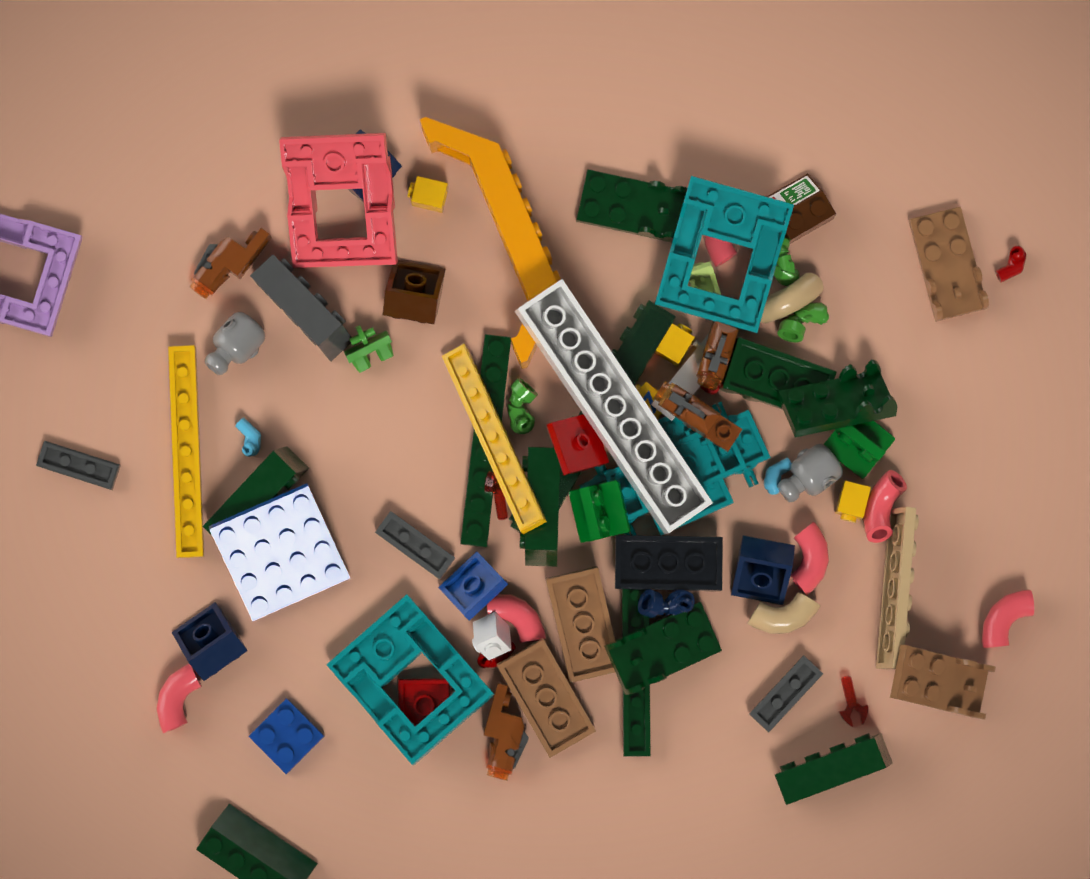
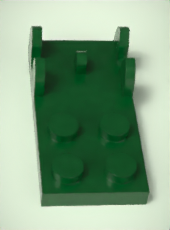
M587 170L576 222L672 242L687 188L683 186H675L673 188L665 186L660 181L644 182Z
M738 337L736 338L719 389L725 393L739 394L745 400L762 402L783 410L778 399V392L780 390L835 379L837 372Z
M870 360L865 366V370L860 374H857L855 367L849 364L842 370L837 379L789 388L778 392V399L795 438L890 418L897 414V403L895 398L889 393L881 375V368L876 360Z
M701 602L695 603L689 612L669 615L604 645L625 695L641 691L645 686L666 679L667 676L722 651Z

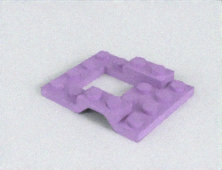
M0 214V242L48 254L33 303L0 294L1 324L11 325L49 337L53 336L83 239L82 235L34 221Z

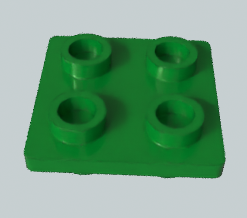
M875 421L835 429L824 445L831 450L839 462L858 477L864 479L895 441V437Z
M618 480L569 491L581 543L630 532L629 520Z

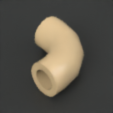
M805 273L784 289L768 295L761 322L766 324L784 318L815 300L822 293L824 287L820 277L813 273Z
M799 592L784 607L775 608L761 601L747 624L770 634L790 633L805 626L817 613L820 605Z

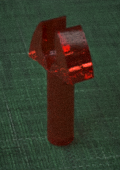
M488 472L485 481V492L494 493L497 519L506 520L508 514L504 494L494 472Z
M844 676L841 678L847 706L844 711H839V714L850 727H853L850 716L854 708L859 713L860 722L863 725L867 718L868 705L861 706L857 703L851 676Z

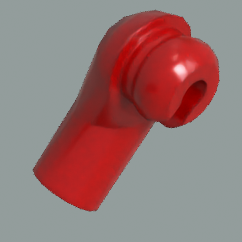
M1021 246L1012 247L1007 266L995 271L1000 282L1010 279L1023 271L1026 252Z

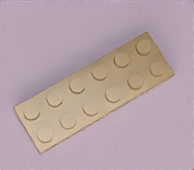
M913 507L891 509L890 523L893 533L886 542L876 661L877 669H896L900 645H905V638L908 637L910 631L907 614L912 605V596L909 595L910 584L914 580V569L911 568L912 557L916 554L914 530H917L919 523L916 508Z

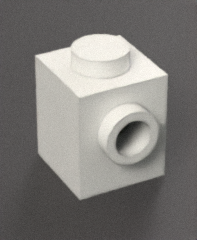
M496 612L473 622L474 638L472 643L478 653L481 652L488 660H491L511 650L510 626Z

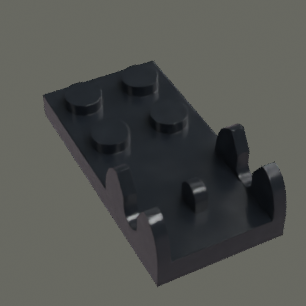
M615 535V589L722 591L723 537Z

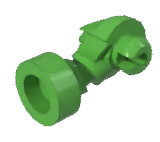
M786 236L784 237L774 272L776 280L783 286H789L799 279V271L795 269L791 255H788L790 243Z
M809 303L794 312V315H790L787 320L781 321L777 334L785 341L801 342L806 330L802 323L825 324L829 319L827 306L823 303Z
M517 378L511 385L512 394L509 399L511 404H507L509 408L508 414L512 430L517 434H526L533 429L535 419L524 408L523 403H531L538 394L527 382Z

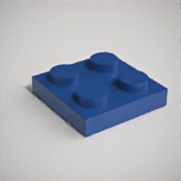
M475 552L438 588L470 621L508 583L478 552Z
M287 698L249 735L250 739L285 774H288L325 737Z

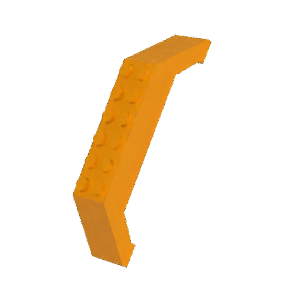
M428 117L421 118V128L431 153L441 152L472 167L527 301H530L560 281L561 278L558 271L552 272L550 265H553V260L548 247H542L540 243L543 240L537 221L531 222L532 209L527 197L521 198L522 185L517 173L511 174L510 172L512 162L507 150H501L499 143ZM522 323L518 335L511 338V343L521 369L529 366L537 344Z

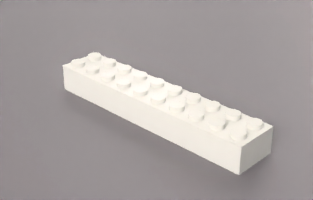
M563 279L514 311L664 534L672 532L713 503Z

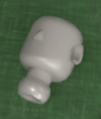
M243 312L234 313L214 334L213 343L217 350L206 356V366L215 374L223 375L228 370V365L231 361L242 364L248 359L255 357L259 347L265 340L264 330L247 314Z
M817 444L810 449L806 448L799 452L797 459L791 464L793 476L782 479L778 483L777 488L788 502L796 501L803 491L811 496H816L839 480L843 474V469L838 459L827 446Z

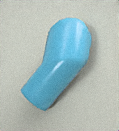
M243 417L235 425L245 436L242 452L248 457L255 456L261 448V433Z
M788 457L766 470L763 484L764 488L771 495H776L780 492L777 485L781 481V475L791 470L792 463Z

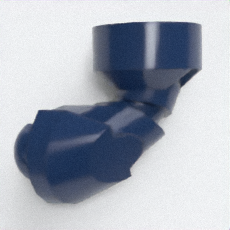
M648 589L643 592L639 599L638 611L649 618L663 615V613L666 616L670 614L678 615L691 611L695 603L694 596L689 591L680 589L672 591L673 593L663 600L661 593Z

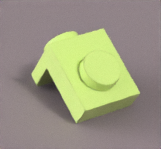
M698 262L694 264L689 279L690 285L721 295L711 262Z

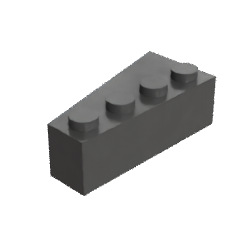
M273 254L250 275L251 278L280 309H283V312L296 326H299L315 346L317 345L332 362L351 344L349 339L352 337L343 326L346 321L335 310L330 313L325 308L328 305L326 300L318 292L313 295L308 290L311 285L301 275L296 278L291 273L294 268L286 259L282 258L279 261Z

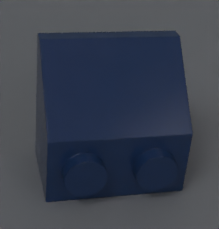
M743 535L731 595L783 605L792 572L795 545Z
M216 602L172 632L188 663L203 681L215 675L222 668L248 651L240 636Z

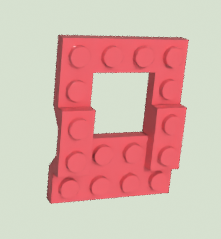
M386 133L281 137L279 139L281 162L287 177L289 193L287 218L293 268L396 265L398 257L393 215L395 201L391 159L387 152ZM363 189L367 237L318 239L316 190Z

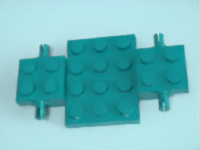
M722 401L712 405L713 409L719 413L721 411V416L742 428V431L728 452L685 426L676 417L672 421L667 417L658 420L713 502L676 529L734 503L723 479L732 475L743 474L749 488L759 484L752 469L757 464L771 457L749 410L737 415L728 416ZM605 464L601 465V467H594L597 475L592 480L579 485V487L584 488L618 480L629 520L631 535H636L631 523L638 517L649 513L648 509L619 467L608 470ZM653 518L654 523H655V525H656V527H657V529H658V531H659L660 536L664 535L663 531L661 530V528L659 527V525L657 524V522H656L655 519Z

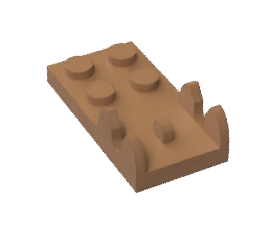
M961 206L910 219L909 224L935 322L987 309L989 306L988 295L982 288V272L975 262Z
M598 566L545 578L570 683L615 673L604 645L615 641Z
M543 638L496 664L550 758L596 732Z
M900 645L890 698L972 718L985 719L986 714L980 713L987 675L988 672H995L996 667L908 645Z

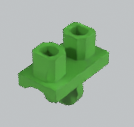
M360 325L355 327L358 335L349 340L352 346L361 341L362 343L344 351L348 362H352L359 373L371 367L366 355L375 350L381 361L394 356L390 345L392 341L387 331L367 340V338L376 333L373 327L363 332Z

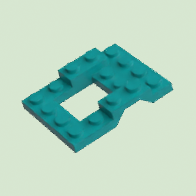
M691 176L655 305L757 333L794 204ZM702 235L753 249L739 300L688 286Z
M407 594L326 664L413 766L495 695ZM423 653L453 687L455 692L417 726H414L383 687Z

